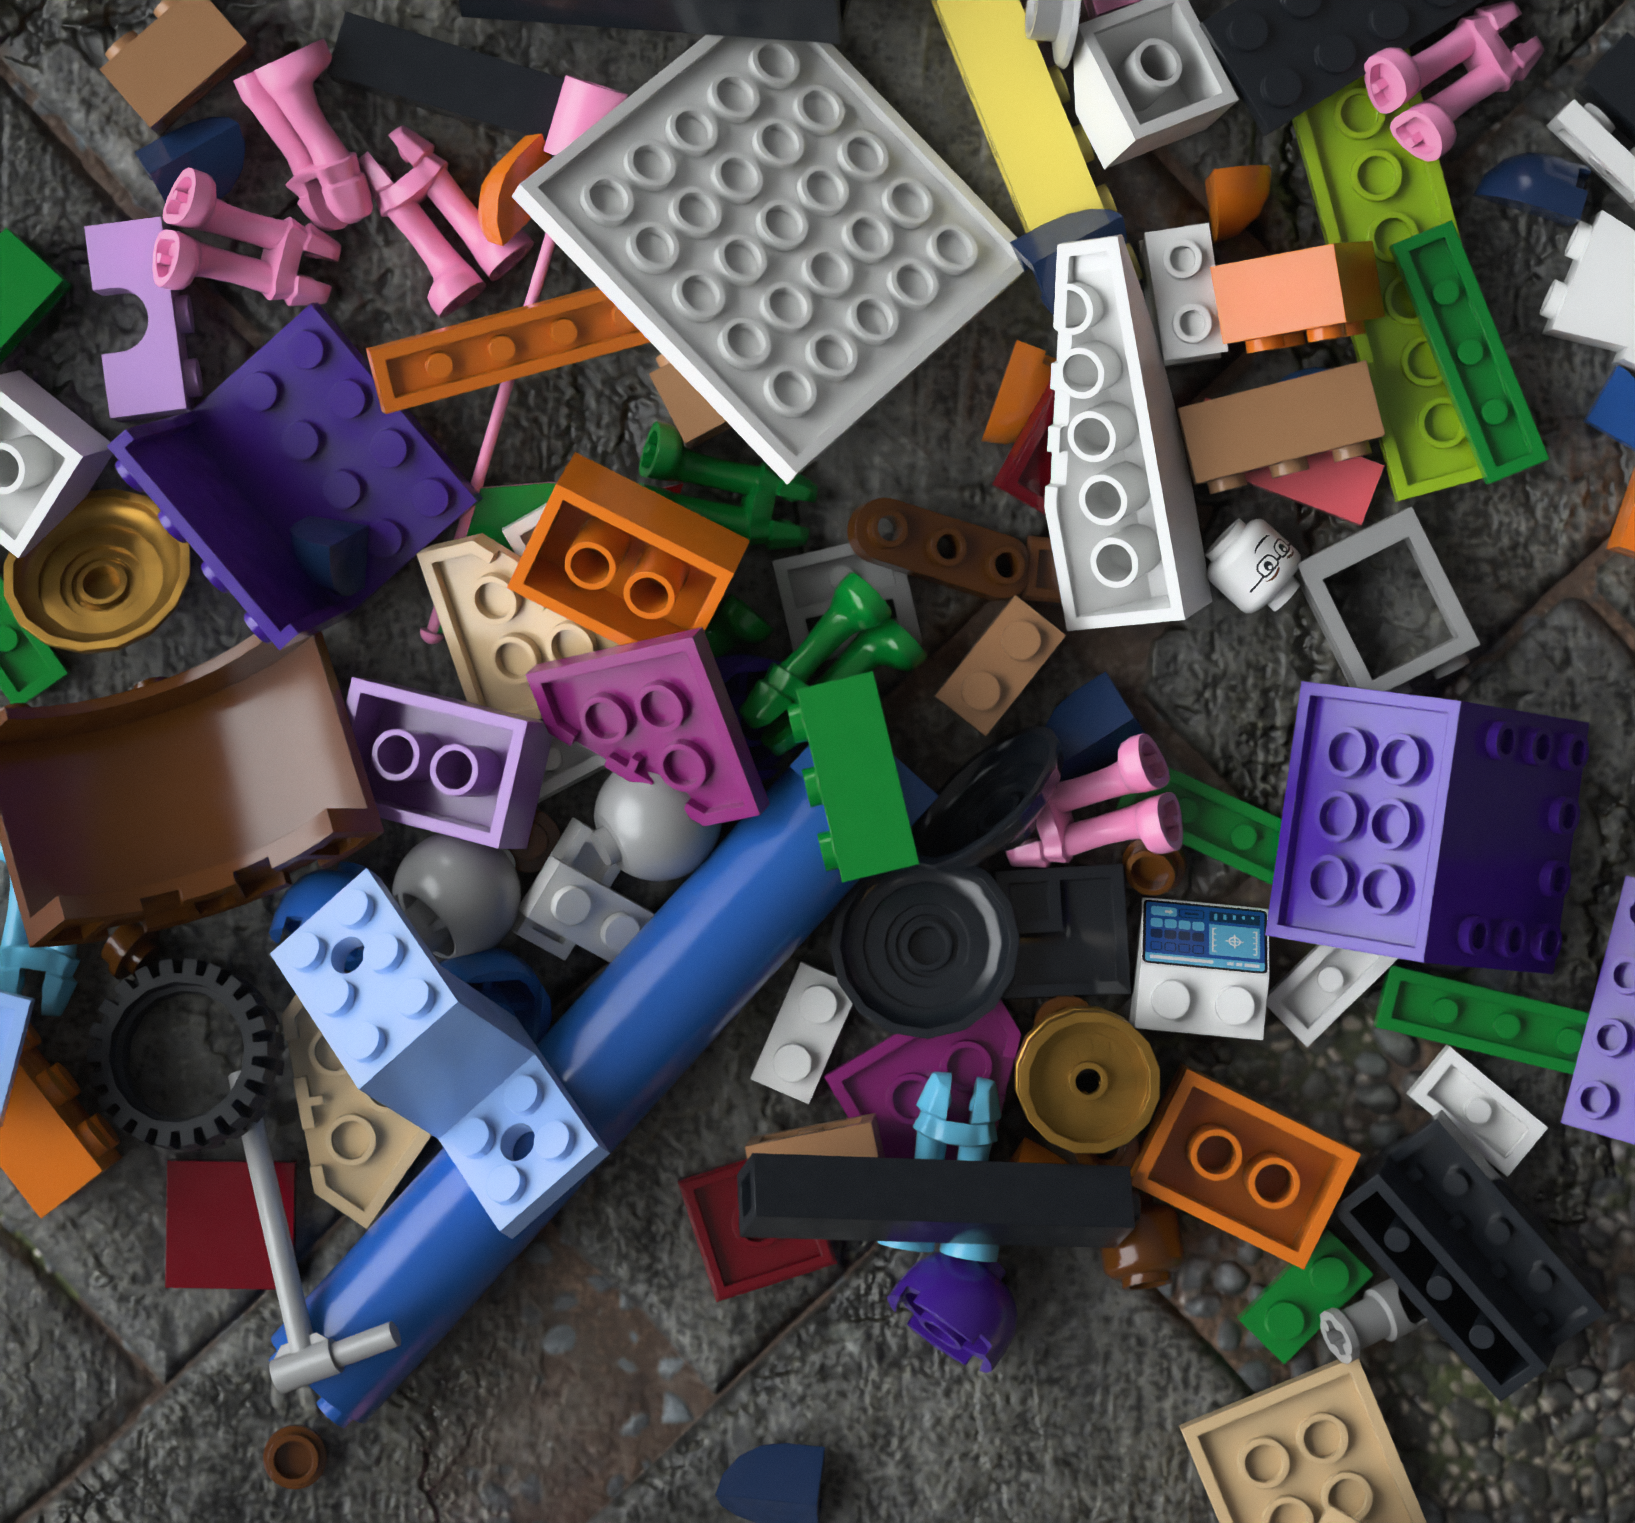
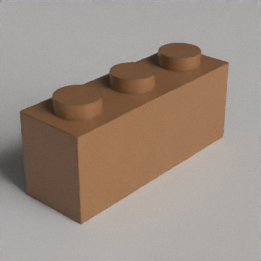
M1366 360L1176 409L1192 487L1207 483L1210 494L1246 486L1245 473L1267 467L1270 468L1272 479L1308 470L1310 468L1307 457L1332 451L1334 463L1371 454L1369 441L1385 436Z

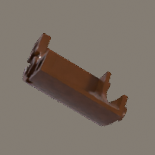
M322 631L281 650L273 643H264L253 634L233 648L189 670L169 678L162 676L148 678L137 683L132 690L101 698L40 707H30L26 703H14L0 708V843L30 948L106 941L109 936L107 928L142 922L145 933L219 914L292 886L289 873L316 860L319 867L327 869L384 833Z

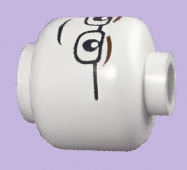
M1238 518L1215 540L1205 553V556L1211 560L1207 569L1209 581L1245 613L1257 612L1266 604L1275 612L1292 597L1301 585L1293 577L1298 570L1297 563L1301 562L1299 552L1262 519H1254L1245 524Z

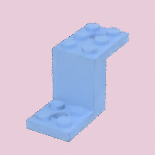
M368 868L362 871L270 953L357 1088L439 1139L498 1230L511 1239L517 1236L610 1154L518 1019L440 966L381 878ZM364 946L362 963L354 971L345 974L344 966L347 956L355 948ZM533 1131L535 1138L531 1152L525 1158L514 1161L513 1148L516 1141L523 1134Z

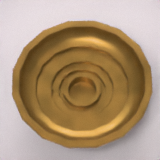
M114 488L89 491L87 496L25 557L17 558L9 551L4 562V597L18 624L45 645L81 654L118 651L151 636L174 613L191 577L190 544L188 542H179L168 533L158 518V513L161 510L148 496Z

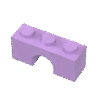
M160 216L84 226L93 291L101 296L116 294L137 295L143 301L148 313L147 331L136 346L122 352L101 354L110 419L117 422H126L191 412L195 408L193 397L203 396L199 361L197 358L188 359L185 334L194 333L195 329L191 299L188 294L180 295L179 290L158 287L154 282L152 271L156 239L163 230H171L170 224L166 223Z

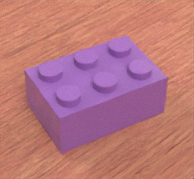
M352 677L345 707L380 818L498 849H527L553 738L548 733L544 721L384 680Z

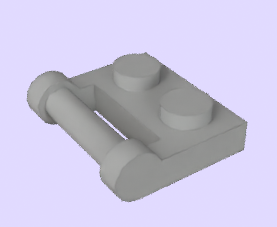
M894 533L881 535V537L890 541ZM849 543L772 561L793 652L809 634L806 619L824 615L830 607L837 585L849 572H853L863 578L885 601L892 599L896 618H893V620L901 625L919 645H922L921 633L907 574L864 561L856 555ZM859 632L850 636L826 660L838 658Z

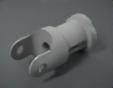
M1392 1278L1366 1290L1362 1300L1342 1310L1332 1307L1320 1314V1329L1330 1351L1342 1363L1349 1364L1360 1357V1350L1382 1339L1392 1342L1429 1322L1423 1314L1411 1320L1408 1319L1399 1299V1286Z

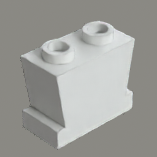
M1602 210L1592 216L1589 223L1580 220L1570 237L1564 256L1573 259L1564 282L1555 279L1545 296L1540 309V315L1548 318L1542 334L1617 352L1612 364L1620 365L1624 369L1635 373V230Z
M1209 223L1145 232L1144 239L1137 242L1143 274L1142 280L1146 305L1164 366L1172 367L1220 359L1221 352H1228V345L1223 344L1210 270V267L1215 266Z

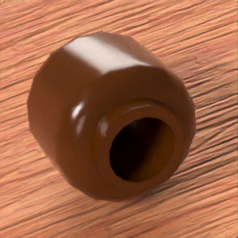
M1148 1193L1140 1194L1141 1214L1135 1229L1116 1248H1100L1104 1273L1112 1280L1121 1281L1123 1290H1143L1171 1284L1173 1282L1172 1273L1182 1268L1185 1263V1252L1177 1212L1170 1206L1154 1204L1153 1196Z

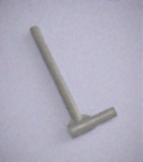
M241 1070L235 1071L228 1076L230 1089L233 1088ZM262 1117L258 1123L249 1122L245 1126L248 1132L241 1137L288 1343L280 1346L276 1356L269 1364L271 1378L276 1389L281 1394H285L342 1373L344 1366L401 1345V1337L397 1326L392 1321L339 1341H335L332 1338L327 1339L318 1333H313L265 1122Z

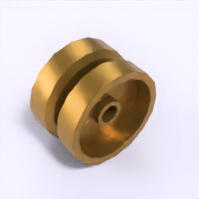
M1069 1006L1045 1016L1025 1035L1015 1059L1014 1089L1028 1121L1048 1142L1073 1153H1105L1129 1143L1150 1122L1160 1098V1068L1150 1043L1124 1017L1098 1006ZM1084 1069H1093L1099 1074L1095 1076L1099 1086L1089 1093L1082 1086H1076V1077Z

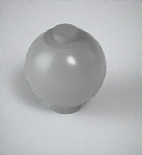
M612 772L598 793L594 808V822L597 830L591 832L593 845L604 863L608 866L616 863L622 871L633 877L656 882L674 880L697 869L714 850L721 833L722 823L702 826L689 818L684 810L686 803L691 799L689 794L673 789L665 783L659 774L648 772L654 781L650 785L641 782H629Z
M439 833L418 843L404 857L394 878L392 896L431 953L441 958L451 959L478 953L498 945L507 936L516 921L521 902V889L519 878L514 868L516 865L515 859L508 849H498Z

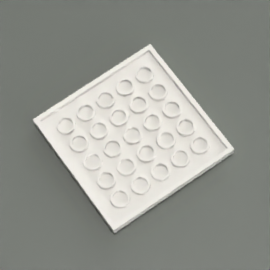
M705 35L520 183L511 196L786 484L790 483L1025 273L1010 244L1011 241L1017 239L1016 235L831 43Z

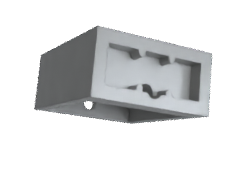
M1412 506L1358 531L1297 563L1298 570L1294 575L1301 583L1300 588L1350 687L1409 694L1413 691L1408 682L1409 680L1429 670L1432 671L1435 679L1448 675L1469 664L1470 661L1465 652L1480 645ZM1404 539L1453 638L1371 678L1323 579Z

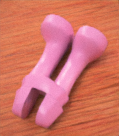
M1504 1L1476 8L1473 16L1461 18L1452 32L1414 56H1410L1401 48L1389 47L1369 57L1364 64L1366 72L1364 80L1368 96L1374 108L1383 114L1393 112L1408 102L1432 81L1461 62L1468 71L1466 75L1429 99L1412 106L1395 117L1391 122L1390 129L1393 137L1415 157L1429 162L1436 161L1452 148L1457 137L1453 122L1472 106L1493 93L1508 91L1515 80L1523 81L1543 54L1544 47L1537 35L1525 43H1518L1511 49H1508L1500 37L1499 33L1508 28L1510 22L1522 14L1514 1Z
M323 38L254 70L233 82L242 101L254 113L287 159L293 177L285 185L299 197L297 204L317 228L325 232L343 229L348 224L357 223L370 215L373 209V200L366 174L360 171L356 152H349L326 120L315 95L313 83L327 68L332 59L331 52Z
M401 125L388 134V136L398 147L399 154L405 163H410L413 169L393 183L390 180L392 176L387 169L378 164L367 151L358 159L360 171L366 174L372 199H375L381 217H389L426 263L434 281L427 298L431 308L438 317L444 318L475 299L484 291L486 284L446 240L419 203L423 202L427 197L430 198L464 241L479 266L491 281L498 280L511 270L533 247L534 241L521 229L504 246L488 242L481 232L478 221V209L448 172L449 163L433 153L435 145L410 128Z
M187 168L182 171L175 181L164 206L163 219L166 223L185 229L221 235L264 249L260 260L208 245L184 233L163 230L158 234L153 251L152 271L154 282L158 287L169 290H183L192 283L195 277H204L237 284L261 292L267 300L284 299L288 306H308L316 302L320 305L327 303L332 286L318 282L309 276L300 274L297 276V271L302 254L308 258H320L338 262L341 252V244L312 223L303 226L292 217L280 220L229 205L217 199L216 183L210 175L193 168Z
M1145 733L1132 736L1121 743L1118 749L1117 762L1095 772L1059 782L1045 809L1036 818V827L1040 839L1037 837L1024 841L1018 847L1005 851L1010 865L1023 868H1050L1052 862L1069 863L1074 855L1112 843L1141 839L1146 848L1155 854H1165L1179 850L1183 841L1182 815L1179 802L1172 792L1152 796L1122 809L1074 822L1071 812L1072 810L1115 797L1149 792L1166 786L1170 780L1169 769L1153 739Z

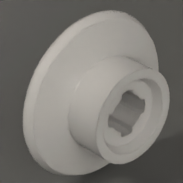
M1027 0L1025 12V33L1027 39L1052 42L1054 62L1060 68L1065 69L1071 60L1076 42L1081 0Z

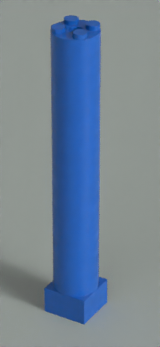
M809 744L766 791L770 805L759 816L741 819L706 860L693 871L536 1044V1047L610 1154L860 880L855 879L842 883L839 869L826 872L817 833L829 831L824 805L810 807L802 769L814 766ZM894 756L911 827L939 796ZM533 1131L523 1134L516 1141L513 1148L514 1161L525 1158L531 1152L535 1138ZM443 1147L305 1299L313 1333H318L327 1339L332 1338L335 1341H339L390 1321L395 1323L401 1337L400 1346L344 1366L342 1373L308 1385L321 1396L316 1402L319 1409L331 1421L342 1428H346L352 1420L366 1423L606 1158L517 1236L511 1239L498 1230ZM284 1323L271 1336V1341L276 1351L269 1358V1362L274 1359L280 1346L288 1343Z

